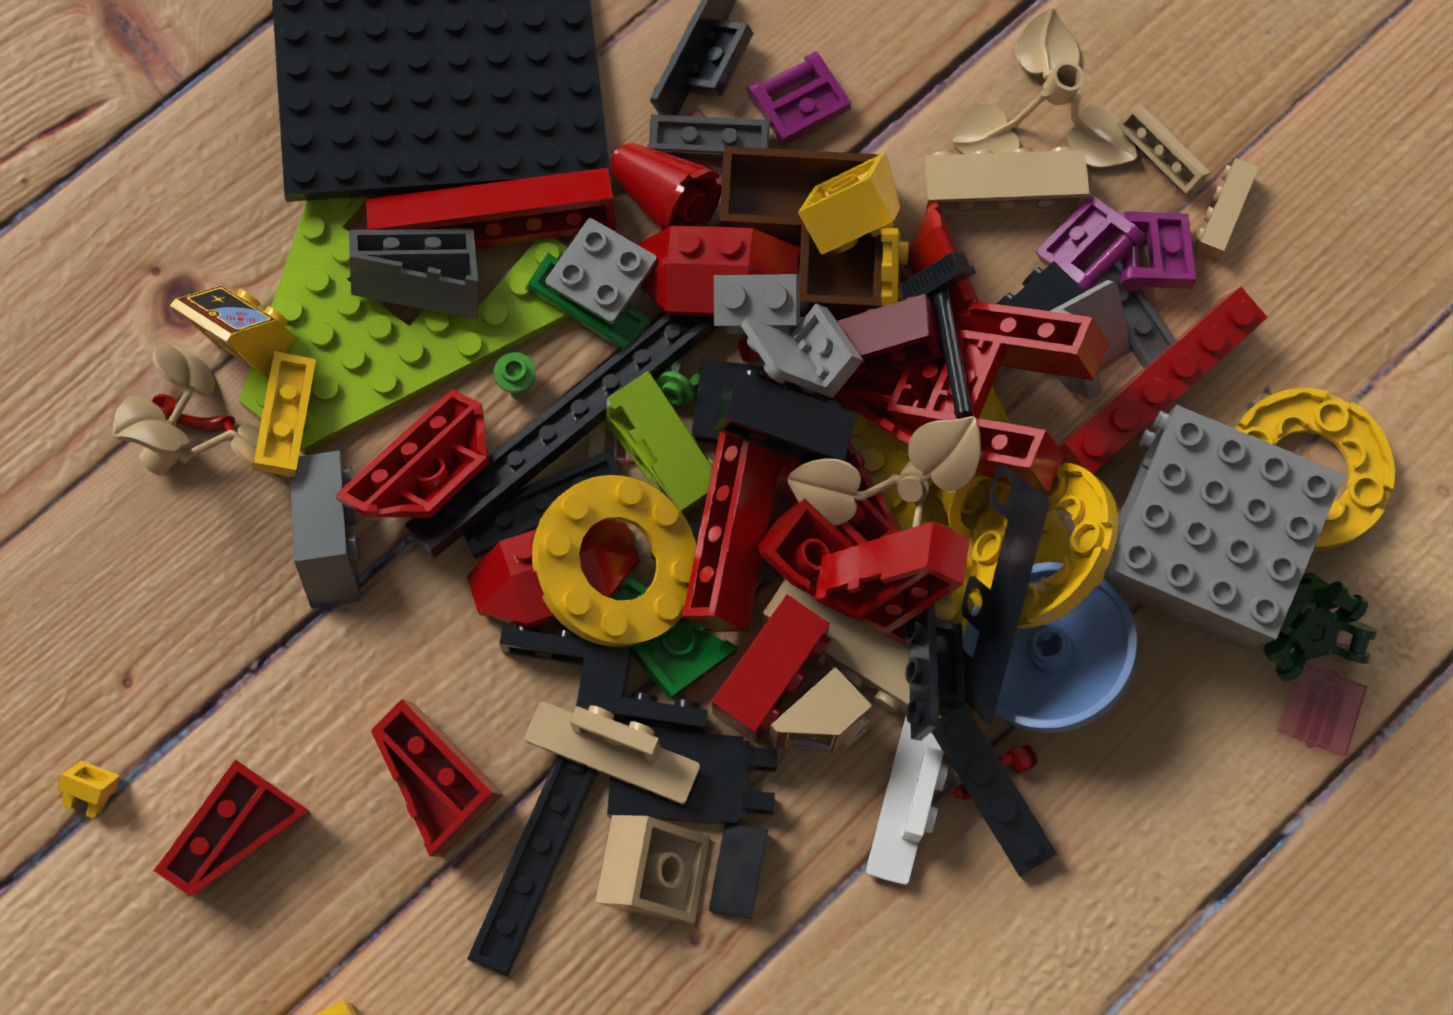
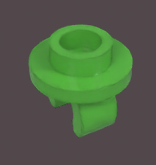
M512 352L505 354L495 364V381L502 390L509 392L511 396L527 393V389L535 380V366L532 360L522 353Z
M679 361L674 362L668 372L660 374L656 383L672 406H687L695 397V386L699 382L700 375L695 373L688 380L678 373L682 365Z

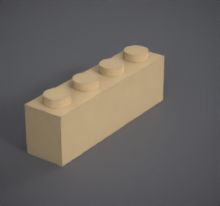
M1057 147L1051 151L1034 152L1028 148H1020L1009 153L977 150L971 154L957 155L948 151H940L931 156H924L921 169L924 215L929 205L938 202L942 216L1076 211L1088 199L1090 194L1085 150H1073L1070 147Z
M785 579L764 610L762 624H766L785 595L788 594L830 623L829 632L827 633V636L832 639L818 661L811 657L810 662L820 667L824 663L833 669L836 667L857 690L862 686L875 694L874 700L880 706L894 713L899 709L906 714L910 702L909 683L905 678L906 666L909 661L908 644L904 646L864 623L815 601L814 596L793 586Z

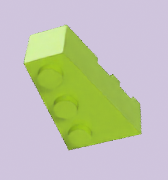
M647 371L607 398V428L626 453L629 454V457L651 486L666 495L679 508L686 519L705 506L714 461L709 457L706 459L698 447L692 432L682 423L649 371Z

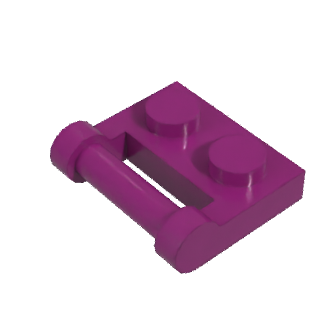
M816 51L805 56L804 62L763 83L757 81L746 88L753 105L760 110L765 120H770V127L782 146L842 115L851 108V101ZM809 76L816 78V80L774 102L770 98Z
M1091 195L1035 252L1039 259L1048 266L1055 261L1085 291H1088L1096 286L1095 283L1132 246L1138 247L1146 237L1136 225ZM1115 231L1120 234L1085 272L1078 269Z
M1132 211L1119 213L1141 231L1146 232L1150 268H1140L1138 249L1132 246L1122 256L1121 288L1130 292L1140 290L1143 287L1193 289L1196 282L1189 215L1182 213Z

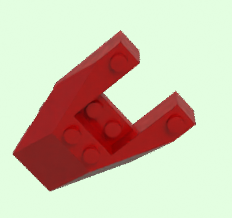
M985 302L971 303L968 309L953 311L973 416L977 419L981 438L980 459L975 473L993 479L997 466L1003 464L1038 491L1049 493L1064 455L1047 430L981 419L979 416L1000 366L1094 381L1109 343L1093 317ZM945 357L843 387L833 397V399L908 445L914 432L926 423L956 419ZM1002 476L998 480L1010 486L1009 479L1006 476Z

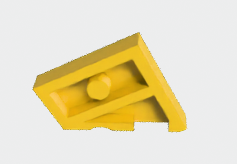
M882 228L881 242H883L881 307L904 300L898 285L901 284L900 266H908L909 242L901 241L899 228Z

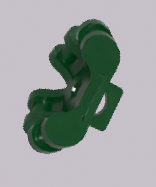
M1312 572L1304 573L1299 584H1308L1309 587L1301 588L1298 586L1280 629L1281 632L1276 640L1266 643L1263 649L1268 660L1276 662L1275 671L1280 680L1290 681L1297 678L1304 671V665L1308 659L1331 654L1341 656L1356 663L1367 664L1370 658V653L1366 652L1370 640L1376 638L1377 629L1357 622L1368 608L1367 599L1361 595H1351L1348 586L1342 582L1335 581L1328 584ZM1338 608L1335 613L1331 612L1330 609ZM1340 630L1353 635L1350 645L1337 643Z

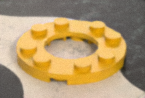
M1294 388L1277 392L1259 401L1243 416L1235 429L1273 445H1276L1278 441L1290 434L1308 432L1323 436L1337 446L1346 460L1349 472L1347 486L1340 498L1333 502L1313 551L1330 550L1356 540L1367 532L1381 517L1388 503L1390 493L1394 488V458L1384 432L1362 407L1353 401L1349 404L1338 397L1329 395L1327 390Z
M1063 463V467L1058 468L1049 493L1041 492L1050 499L1048 511L1056 509L1069 512L1072 515L1076 528L1070 537L1071 553L1069 557L1065 555L1062 558L1064 563L1061 568L1047 579L1042 577L1040 579L1042 582L1035 584L1029 582L1017 629L1035 628L1066 617L1104 579L1105 570L1116 545L1118 511L1113 495L1108 487L1100 479L1079 465ZM1007 485L996 495L1000 504L1003 505L1008 501L1011 486ZM990 504L979 518L972 533V537L977 540L974 544L972 558L967 559L965 571L966 584L971 576H975L989 589H991L1008 519L992 508ZM973 588L969 594L973 602L981 610V593L977 588Z
M604 475L592 477L572 486L556 498L547 508L538 524L533 540V572L537 571L539 583L544 593L542 596L544 602L552 614L566 628L596 644L625 647L656 638L673 627L682 618L697 545L684 515L661 491L635 478ZM619 519L634 524L642 531L641 533L647 536L651 543V551L656 559L654 579L645 593L634 600L617 601L601 595L589 584L581 570L579 552L583 537L591 526L602 520Z

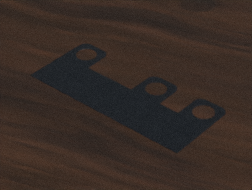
M999 464L995 470L989 494L991 507L1008 519L991 589L975 576H971L968 579L961 606L963 617L979 631L973 658L963 650L965 703L990 727L992 726L1050 504L1048 497L1003 464ZM1002 476H1006L1009 479L1011 491L1008 501L1002 505L996 497V486L998 480ZM973 588H977L982 596L981 610L976 616L971 615L968 609V597Z

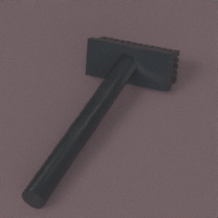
M950 252L944 258H940L935 263L916 273L915 276L898 285L904 299L926 294L930 301L934 299L956 419L973 416L949 289L976 273L974 266H970L964 252Z

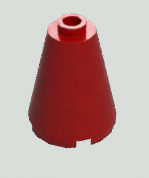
M634 142L618 147L611 157L612 176L660 231L670 226H696L698 223L705 226L718 206L722 186L717 183L716 178L721 177L711 168Z

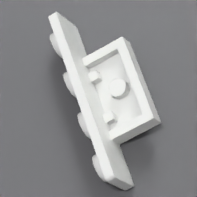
M906 715L865 871L868 876L900 885H907L909 882L918 843L923 837V833H932L938 808L930 806L934 789L943 790L948 772V766L941 764L944 751H942L933 734H928L921 741L911 739V727Z

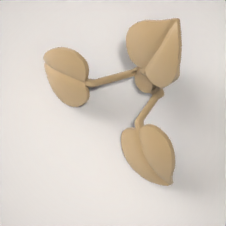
M1054 8L1048 9L1034 18L1019 36L1015 47L1016 60L1024 72L1031 75L1043 73V78L1046 81L1041 93L1008 123L1003 110L993 104L984 102L971 105L958 119L952 139L954 148L960 154H971L977 150L1009 153L1019 149L1020 146L1017 135L1011 129L1018 126L1044 100L1053 105H1065L1070 102L1071 120L1076 126L1069 131L1067 143L1073 150H1085L1088 167L1109 168L1133 162L1137 158L1134 142L1117 126L1120 120L1114 113L1104 107L1091 105L1086 107L1081 116H1079V102L1082 96L1077 91L1084 82L1083 71L1078 66L1080 52L1077 42L1063 25Z
M168 343L158 344L152 353L153 363L165 379L177 386L183 387V395L169 420H166L163 411L152 401L136 395L128 396L119 405L115 413L112 439L130 441L144 446L139 453L141 463L150 472L161 476L166 475L178 460L186 464L193 456L226 440H231L230 446L233 452L241 460L253 467L260 428L249 424H242L237 432L228 430L187 450V436L179 428L174 427L192 396L193 391L205 397L213 392L215 388L214 377L207 365L193 353ZM262 472L287 486L290 484V476Z
M974 416L955 420L933 421L921 426L911 436L908 446L910 461L906 464L901 474H892L889 479L865 491H857L861 483V475L854 466L843 460L830 458L814 460L800 465L788 476V484L798 502L805 498L833 525L845 523L854 516L857 510L856 500H865L891 486H895L897 493L903 500L915 503L912 528L921 525L923 507L926 504L925 498L934 483L942 490L954 491L966 486L973 478L981 453V438L977 419ZM952 592L939 601L949 600Z

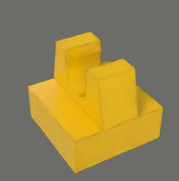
M82 760L60 776L57 790L63 792L62 807L70 810L81 799L88 804L86 816L92 819L96 818L102 813L109 797L116 792L120 775Z

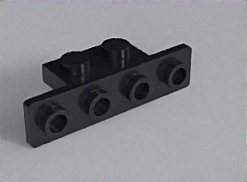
M701 0L650 98L651 104L659 115H678L688 93L721 97L754 34L747 23L726 21L736 0Z
M935 604L908 620L904 631L909 655L905 678L909 683L910 702L907 707L906 717L911 727V739L918 741L924 739L939 726V706L957 710L965 703L962 624L936 619Z

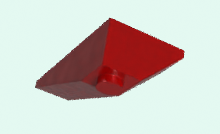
M805 498L780 516L758 544L760 555L789 583L814 597L822 556L855 546ZM907 622L889 634L882 633L904 646L908 644L904 638Z

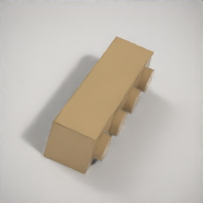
M1142 104L1132 106L1118 122L1117 126L1186 194L1195 191L1211 173Z
M1235 158L1231 166L1226 165L1221 179L1225 180L1222 187L1217 186L1212 200L1216 201L1214 208L1209 206L1203 219L1207 222L1205 229L1200 227L1195 238V242L1199 243L1195 252L1216 261L1220 260L1259 167Z

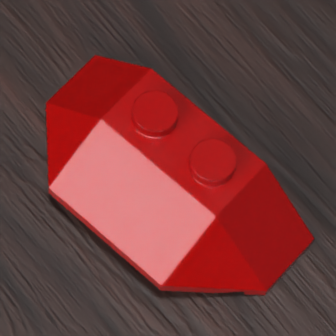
M938 202L929 205L909 246L908 266H903L900 269L902 283L940 258H944L948 253L958 252ZM969 278L949 289L953 311L968 309L971 303L979 302Z
M670 226L639 243L640 247L654 254L657 259L655 266L641 284V288L668 315L714 316V275L798 274L800 249L754 228Z
M453 389L448 391L335 494L337 501L366 517H432L489 463L482 404Z
M602 520L591 526L583 537L579 552L581 570L595 590L601 595L612 599L627 579L631 570L635 569L640 562L626 523ZM536 530L499 541L466 576L479 615L485 617L492 616L501 621L527 628L557 619L542 598L544 593L539 583L537 571L533 572L532 549Z

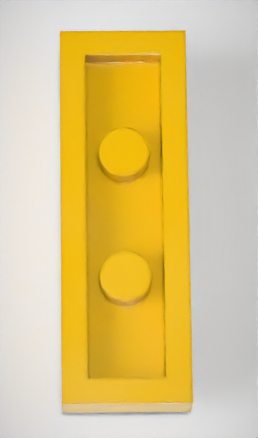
M274 351L252 470L295 477L316 359Z

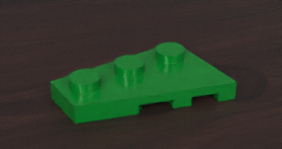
M628 576L612 599L617 601L634 600L643 595L648 588ZM684 617L656 638L630 646L631 654L670 701L734 655L738 647L726 639L722 641L705 630L706 627Z

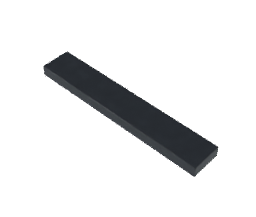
M556 756L467 957L469 961L506 977L510 976L599 771L562 756Z

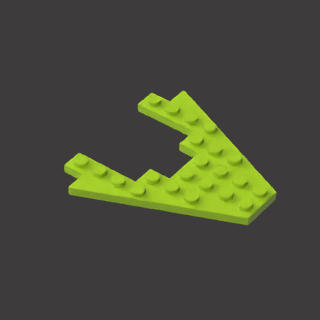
M378 196L307 201L271 305L273 309L288 320L285 327L296 337V340L286 353L316 359L300 451L306 454L571 319L525 289L547 253L560 260L568 247L556 238L536 240L478 306V319H466L462 316L424 309L412 324L408 326L374 299L351 295L349 231L347 230L366 210V199L377 198ZM250 367L239 402L246 410L261 420L269 376L265 377Z

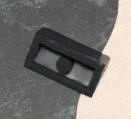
M724 825L709 905L710 912L752 919L768 833L767 828Z

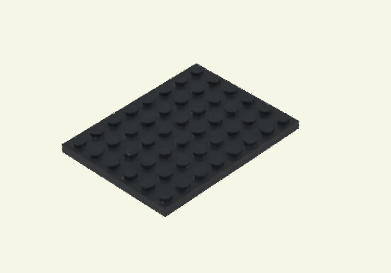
M272 0L283 183L286 202L410 194L608 168L610 178L590 0Z

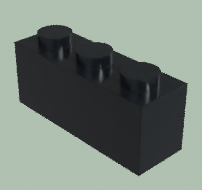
M738 370L725 382L712 429L803 463L827 458L844 461L857 415L844 410V406L832 400L819 401L806 396L805 392L798 387L791 385L779 386L766 381V377L758 372Z

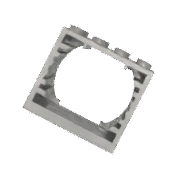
M1175 405L1169 414L1160 411L1153 425V428H1156L1155 432L1153 433L1145 429L1139 446L1147 448V451L1119 514L1116 545L1105 570L1104 578L1123 597L1249 650L1276 640L1345 474L1179 405Z

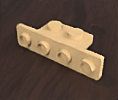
M544 701L538 704L524 737L527 743L679 804L687 802L699 773L700 764L661 748L659 738L653 736L655 733L653 729L631 721L629 726L614 721V715L611 712L590 705L588 710L577 706L574 713Z

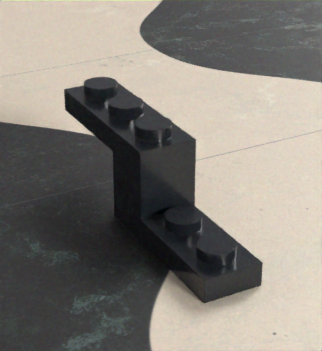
M514 624L513 629L502 627L499 644L503 654L583 666L576 707L578 706L586 710L589 709L590 705L603 708L614 715L613 720L616 722L630 724L631 721L648 727L687 733H706L708 710L700 709L701 704L698 702L677 699L674 705L657 702L658 697L645 693H633L632 698L625 697L631 662L630 646L611 647L581 639L580 636L569 630H557L556 635L539 633V628L536 626L527 628Z

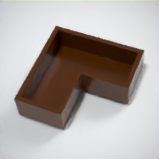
M724 146L720 227L754 228L791 245H800L798 275L800 276V317H805L816 303L828 308L835 320L852 317L869 309L880 308L882 296L881 266L883 263L881 235L872 237L868 233L857 238V244L842 253L837 254L835 250L821 255L798 214V211L816 185L880 154Z

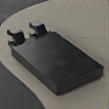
M655 731L653 736L659 738L661 748L700 764L699 773L685 804H679L610 776L608 817H612V815L649 816L664 821L738 825L739 819H745V813L774 815L775 793L762 791L747 792L748 770L776 772L778 749L750 748V741H744V736Z

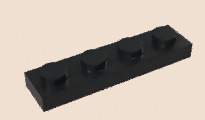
M611 450L535 482L514 493L464 534L474 558L476 559L489 553L499 541L536 530L543 514L551 503L579 482L604 475L623 476Z
M964 703L957 710L953 709L940 717L939 726L931 733L942 751H944L945 756L1019 877L1057 855L966 704Z

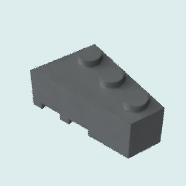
M473 228L349 230L351 295L478 319V273Z
M340 450L299 456L295 477H290L294 562L311 608L362 601L357 560H360V549L357 535L354 534L353 525L358 524L357 511L337 501L335 494L354 478L352 466H344Z

